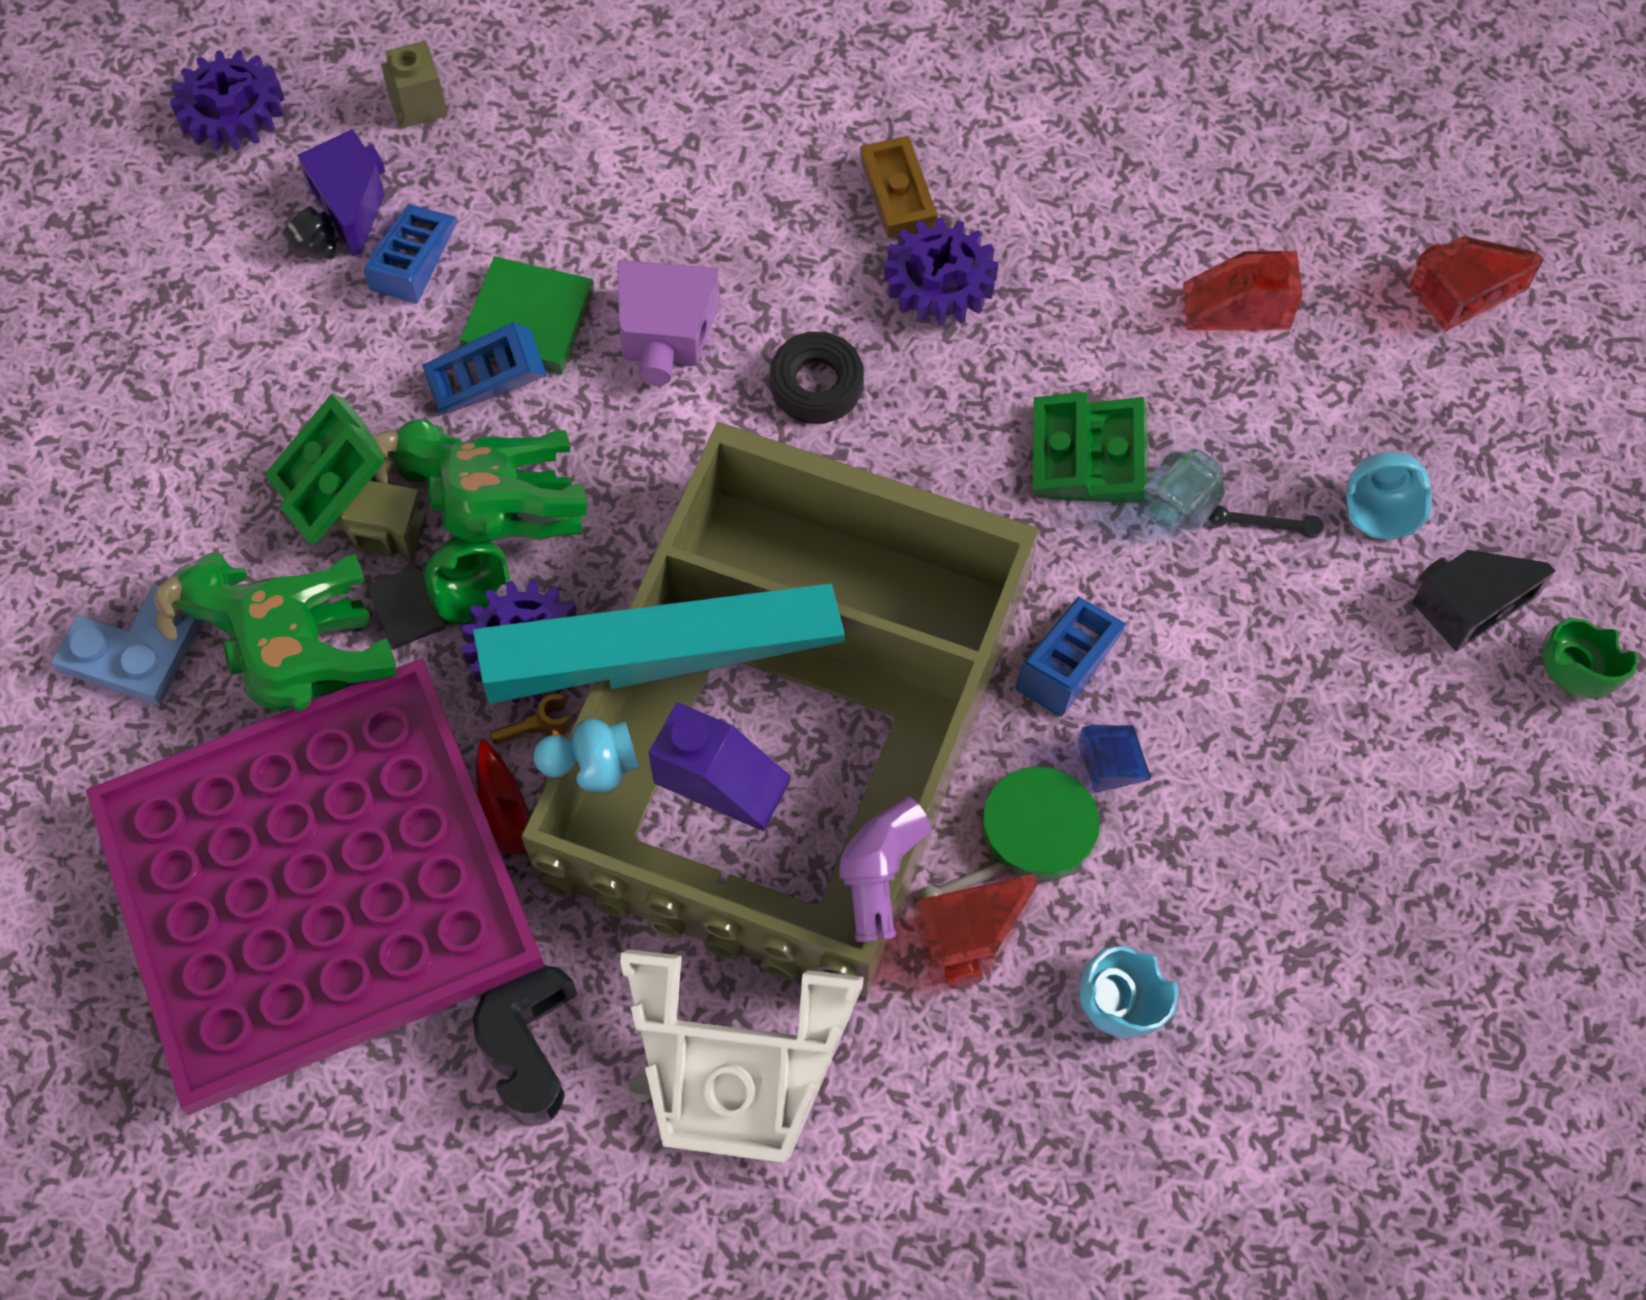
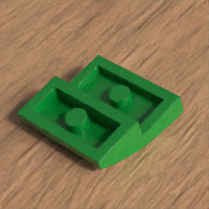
M1087 391L1034 397L1032 486L1034 495L1057 500L1120 503L1148 501L1147 406L1144 397L1090 403Z
M331 393L264 475L284 499L279 507L309 543L316 545L385 463V459L372 433L345 398Z

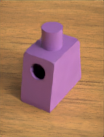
M618 260L619 321L623 357L626 360L641 361L639 377L644 382L651 385L667 384L671 380L673 364L695 366L699 362L719 306L718 268Z

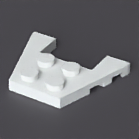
M629 949L621 952L620 964L623 976L628 975L634 1001L631 1011L635 1028L640 1030L648 1061L645 1071L663 1146L785 1163L791 1157L859 997L864 977L810 970L803 973L798 1035L679 1021L677 1019L682 956Z

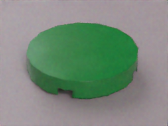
M1032 766L1011 772L994 785L984 804L981 833L988 852L998 863L1001 861L1006 867L1012 869L1011 873L1025 880L1049 882L1070 876L1088 859L1099 836V812L1090 792L1076 778L1056 768Z

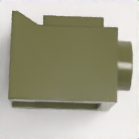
M424 40L386 50L387 62L381 63V68L399 129L447 117L448 114L439 75L427 41Z
M369 481L335 521V527L337 530L346 531L350 544L357 551L392 557L394 552L412 563L427 514L426 511L416 509L420 497L419 489Z

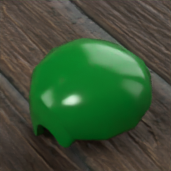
M454 537L442 544L430 557L424 569V581L429 600L439 617L450 624H472L474 622L471 619L469 610L471 606L476 605L486 609L488 603L485 592L492 590L497 593L502 585L507 586V582L510 581L505 554L499 545L492 541L469 543Z
M1572 617L1551 628L1543 642V662L1547 673L1562 691L1573 697L1597 700L1618 690L1636 673L1639 656L1636 651H1629L1627 653L1622 651L1618 642V630L1597 628L1587 620Z

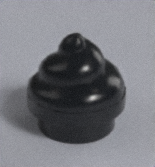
M308 206L299 212L284 228L282 235L289 241L287 248L297 257L309 256L312 259L326 258L328 260L335 258L336 244L333 241L335 230L332 226L331 218L325 212L318 213L312 206Z

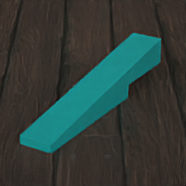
M832 583L473 629L483 686L489 704L609 680L611 689L845 642V632Z

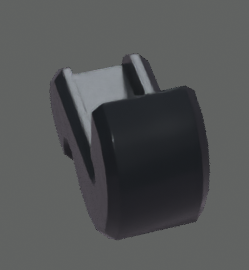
M545 965V967L485 991L481 995L472 1017L475 1040L483 1056L493 1069L510 1077L509 1079H500L496 1083L497 1093L503 1105L515 1120L529 1126L543 1125L552 1121L558 1115L566 1095L561 1087L560 1080L527 1027L529 1023L540 1019L578 995L573 980L558 967Z

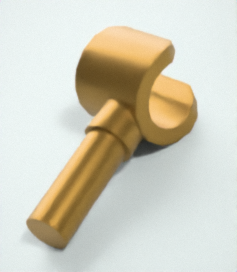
M560 694L545 696L538 706V714L490 731L494 744L496 745L539 731L546 737L552 734V730H556L561 735H564L570 727L571 716L552 719L547 714L564 709L566 698Z

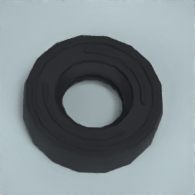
M809 331L791 337L778 348L770 363L769 386L777 406L789 417L805 423L825 424L844 417L855 408L863 392L864 366L857 350L844 338L829 332ZM823 363L835 371L838 379L829 390L810 392L798 384L796 375L807 364Z

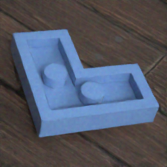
M154 584L129 631L77 615L51 663L57 672L160 706L204 620H194L185 615H180L173 622L177 631V639L172 642L165 639L156 626L158 610L153 600L159 585Z

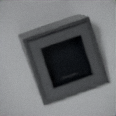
M412 567L368 586L367 589L393 650L446 629L442 618L437 615L429 600L421 567Z

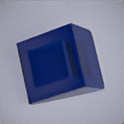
M1089 725L1081 728L1078 743L1095 793L1151 779L1134 725Z

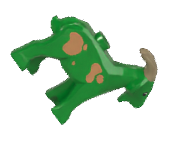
M417 419L406 422L399 429L380 432L374 437L385 459V463L372 477L374 482L387 484L388 474L391 472L399 473L408 482L422 483L428 479L430 510H441L444 529L459 539L469 543H481L508 537H525L541 540L562 535H581L582 533L581 516L587 515V498L583 484L572 485L570 477H556L555 470L534 472L516 469V467L556 461V453H570V442L566 430L549 432L540 437L505 438L484 436L479 439L462 442L461 438L448 436L442 426L433 425L427 420Z
M213 552L180 567L155 591L153 601L158 610L156 626L161 635L171 642L177 639V631L173 622L180 615H185L194 620L201 619L212 622L230 637V640L223 641L229 674H241L248 697L265 708L275 711L295 708V711H302L310 705L315 696L331 694L362 681L382 680V678L396 676V662L387 638L374 643L369 649L358 652L342 651L320 642L318 639L319 635L329 632L370 627V614L367 607H364L361 599L350 602L349 597H346L335 603H322L334 596L350 593V586L364 583V575L356 554L339 559L329 569L299 576L271 577L253 583L235 585L247 579L246 570L229 566L222 554Z

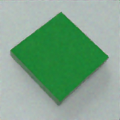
M494 256L460 338V344L463 346L515 322L531 330L545 370L563 374L595 290L593 279ZM510 347V348H509V351H510V353H511L513 362L516 363V361H515V359H514V356H513V353H512V350H511V347ZM491 354L488 357L495 358V355Z

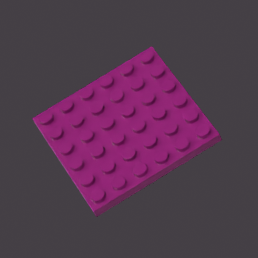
M423 658L396 668V676L382 678V680L359 682L311 701L305 710L295 711V708L86 789L181 1109L187 1115H191L545 967Z

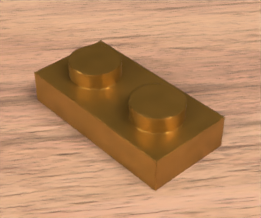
M909 135L860 146V161L887 238L898 237L899 232L902 230L916 233V222L918 221L924 222L928 229L935 228L938 214Z

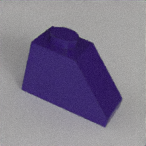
M351 129L297 156L308 188L322 210L331 218L333 227L354 257L362 253L385 194L379 175L385 173V167L375 147L372 144L364 147L354 130Z
M676 702L648 752L654 784L763 832L791 781L790 775L733 725L679 702Z

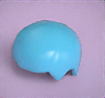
M1384 451L1363 458L1349 475L1346 500L1350 521L1355 527L1372 538L1395 540L1414 534L1428 521L1431 515V484L1425 466L1420 465L1419 460L1406 453Z
M1126 946L1104 948L1082 969L1079 991L1081 1006L1091 1023L1118 1039H1128L1149 1035L1160 1029L1175 1014L1179 992L1177 983L1168 981L1162 976L1158 968V958L1154 955L1136 952L1134 949Z

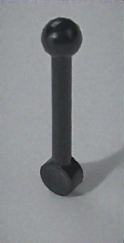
M1218 505L1213 512L1214 507H1212L1208 513L1209 521L1215 526H1223L1230 522L1300 531L1302 535L1310 539L1318 537L1324 527L1323 521L1314 515L1306 516L1301 521L1229 512L1222 505Z

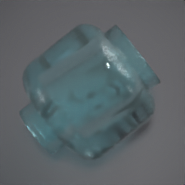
M1192 448L1187 452L1175 451L1169 453L1144 485L1143 495L1151 507L1147 512L1148 516L1158 526L1169 532H1174L1177 528L1187 531L1200 529L1225 496L1226 486L1222 480L1224 476L1223 469L1213 458L1197 449Z

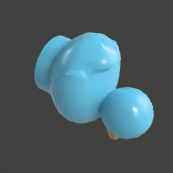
M585 719L577 724L571 739H567L558 731L552 730L550 736L543 738L536 745L533 754L537 769L545 776L552 778L566 775L578 761L580 771L577 775V783L580 788L588 792L601 794L615 790L622 782L624 773L640 768L625 721L609 726L604 721L598 719Z

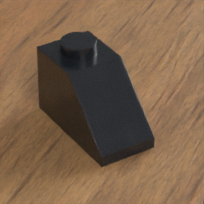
M1466 550L1450 562L1445 557H1442L1427 567L1419 576L1422 585L1412 603L1457 652L1540 596L1556 570L1548 562Z

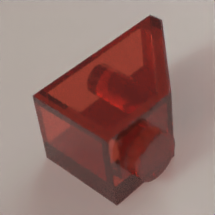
M1462 236L1444 246L1438 243L1426 249L1416 261L1417 267L1408 287L1444 331L1447 332L1528 290L1544 259L1535 251Z
M1243 251L1183 282L1182 291L1186 331L1291 330L1303 296L1297 251Z
M1034 874L917 900L915 922L932 986L947 983L951 989L965 988L981 982L984 979L983 974L992 971L1033 903L1037 888Z

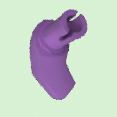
M909 796L866 822L842 853L839 879H844L845 885H851L856 941H878L877 936H882L884 940L896 937V930L893 925L889 880L895 879L894 873L899 872L902 856L932 832L930 823L921 806Z

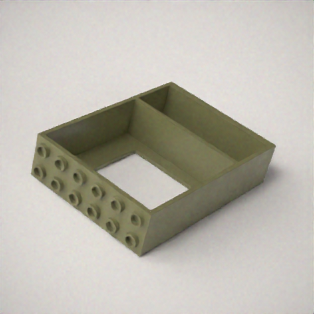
M717 421L629 609L832 583L845 632V642L743 662V664L888 714L894 719L893 725L823 898L817 904H810L729 874L725 884L718 882L721 876L720 870L641 842L636 838L637 832L658 788V785L653 782L648 752L676 702L691 708L694 707L710 669L611 689L609 680L594 682L568 739L573 737L577 724L585 719H598L604 721L609 726L625 721L640 768L624 773L623 780L619 786L605 794L588 792L580 788L577 783V775L580 771L578 761L566 775L555 778L549 777L522 834V840L534 876L539 879L538 884L546 891L560 897L569 898L574 892L594 900L593 905L597 909L617 918H625L627 913H631L649 920L648 925L653 930L667 937L680 939L683 933L701 939L705 941V948L718 956L735 960L741 954L760 961V967L765 972L783 980H794L796 975L802 977V974L808 970L864 977L863 987L858 998L866 1001L890 939L884 940L882 936H877L878 941H856L851 885H845L844 879H839L842 853L866 822L908 796L921 806L933 830L1028 584L1039 528ZM931 833L902 856L899 872L894 873L895 879L889 880L894 928Z

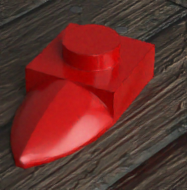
M481 739L476 756L477 795L499 850L515 854H525L527 852L522 840V834L531 816L522 793L508 767L487 740Z

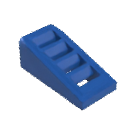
M407 204L376 247L364 268L369 290L418 304L457 224L456 217ZM415 221L436 226V228L431 231L413 225ZM408 235L426 239V242L423 244L409 240L407 237ZM401 249H405L408 251L417 253V255L411 256L408 254L401 253L400 251ZM396 262L407 265L408 268L402 269L393 265Z
M515 322L422 365L437 410L442 415L517 389L546 376V371L531 330ZM510 347H511V350H512V353H513V356H514V359H515V361H516L517 366L514 365V362H513L511 353H510V351H509V348H510ZM488 355H495L500 374H494ZM472 361L480 379V383L476 385L467 364ZM453 368L462 390L454 394L447 374V370Z
M1078 596L1022 663L1016 683V690L1055 715L1063 716L1121 636L1126 623ZM1076 622H1079L1101 637L1097 640L1077 629L1074 625ZM1066 639V640L1070 641V642L1073 643L1074 645H1076V646H1078L1079 648H1081L1082 650L1086 651L1087 654L1085 655L1084 653L1080 652L1079 650H1077V649L1073 648L1072 646L1066 644L1065 642H1063V640ZM1054 656L1055 658L1059 659L1063 663L1073 668V672L1063 667L1062 665L1056 663L1055 661L1051 660L1050 658Z

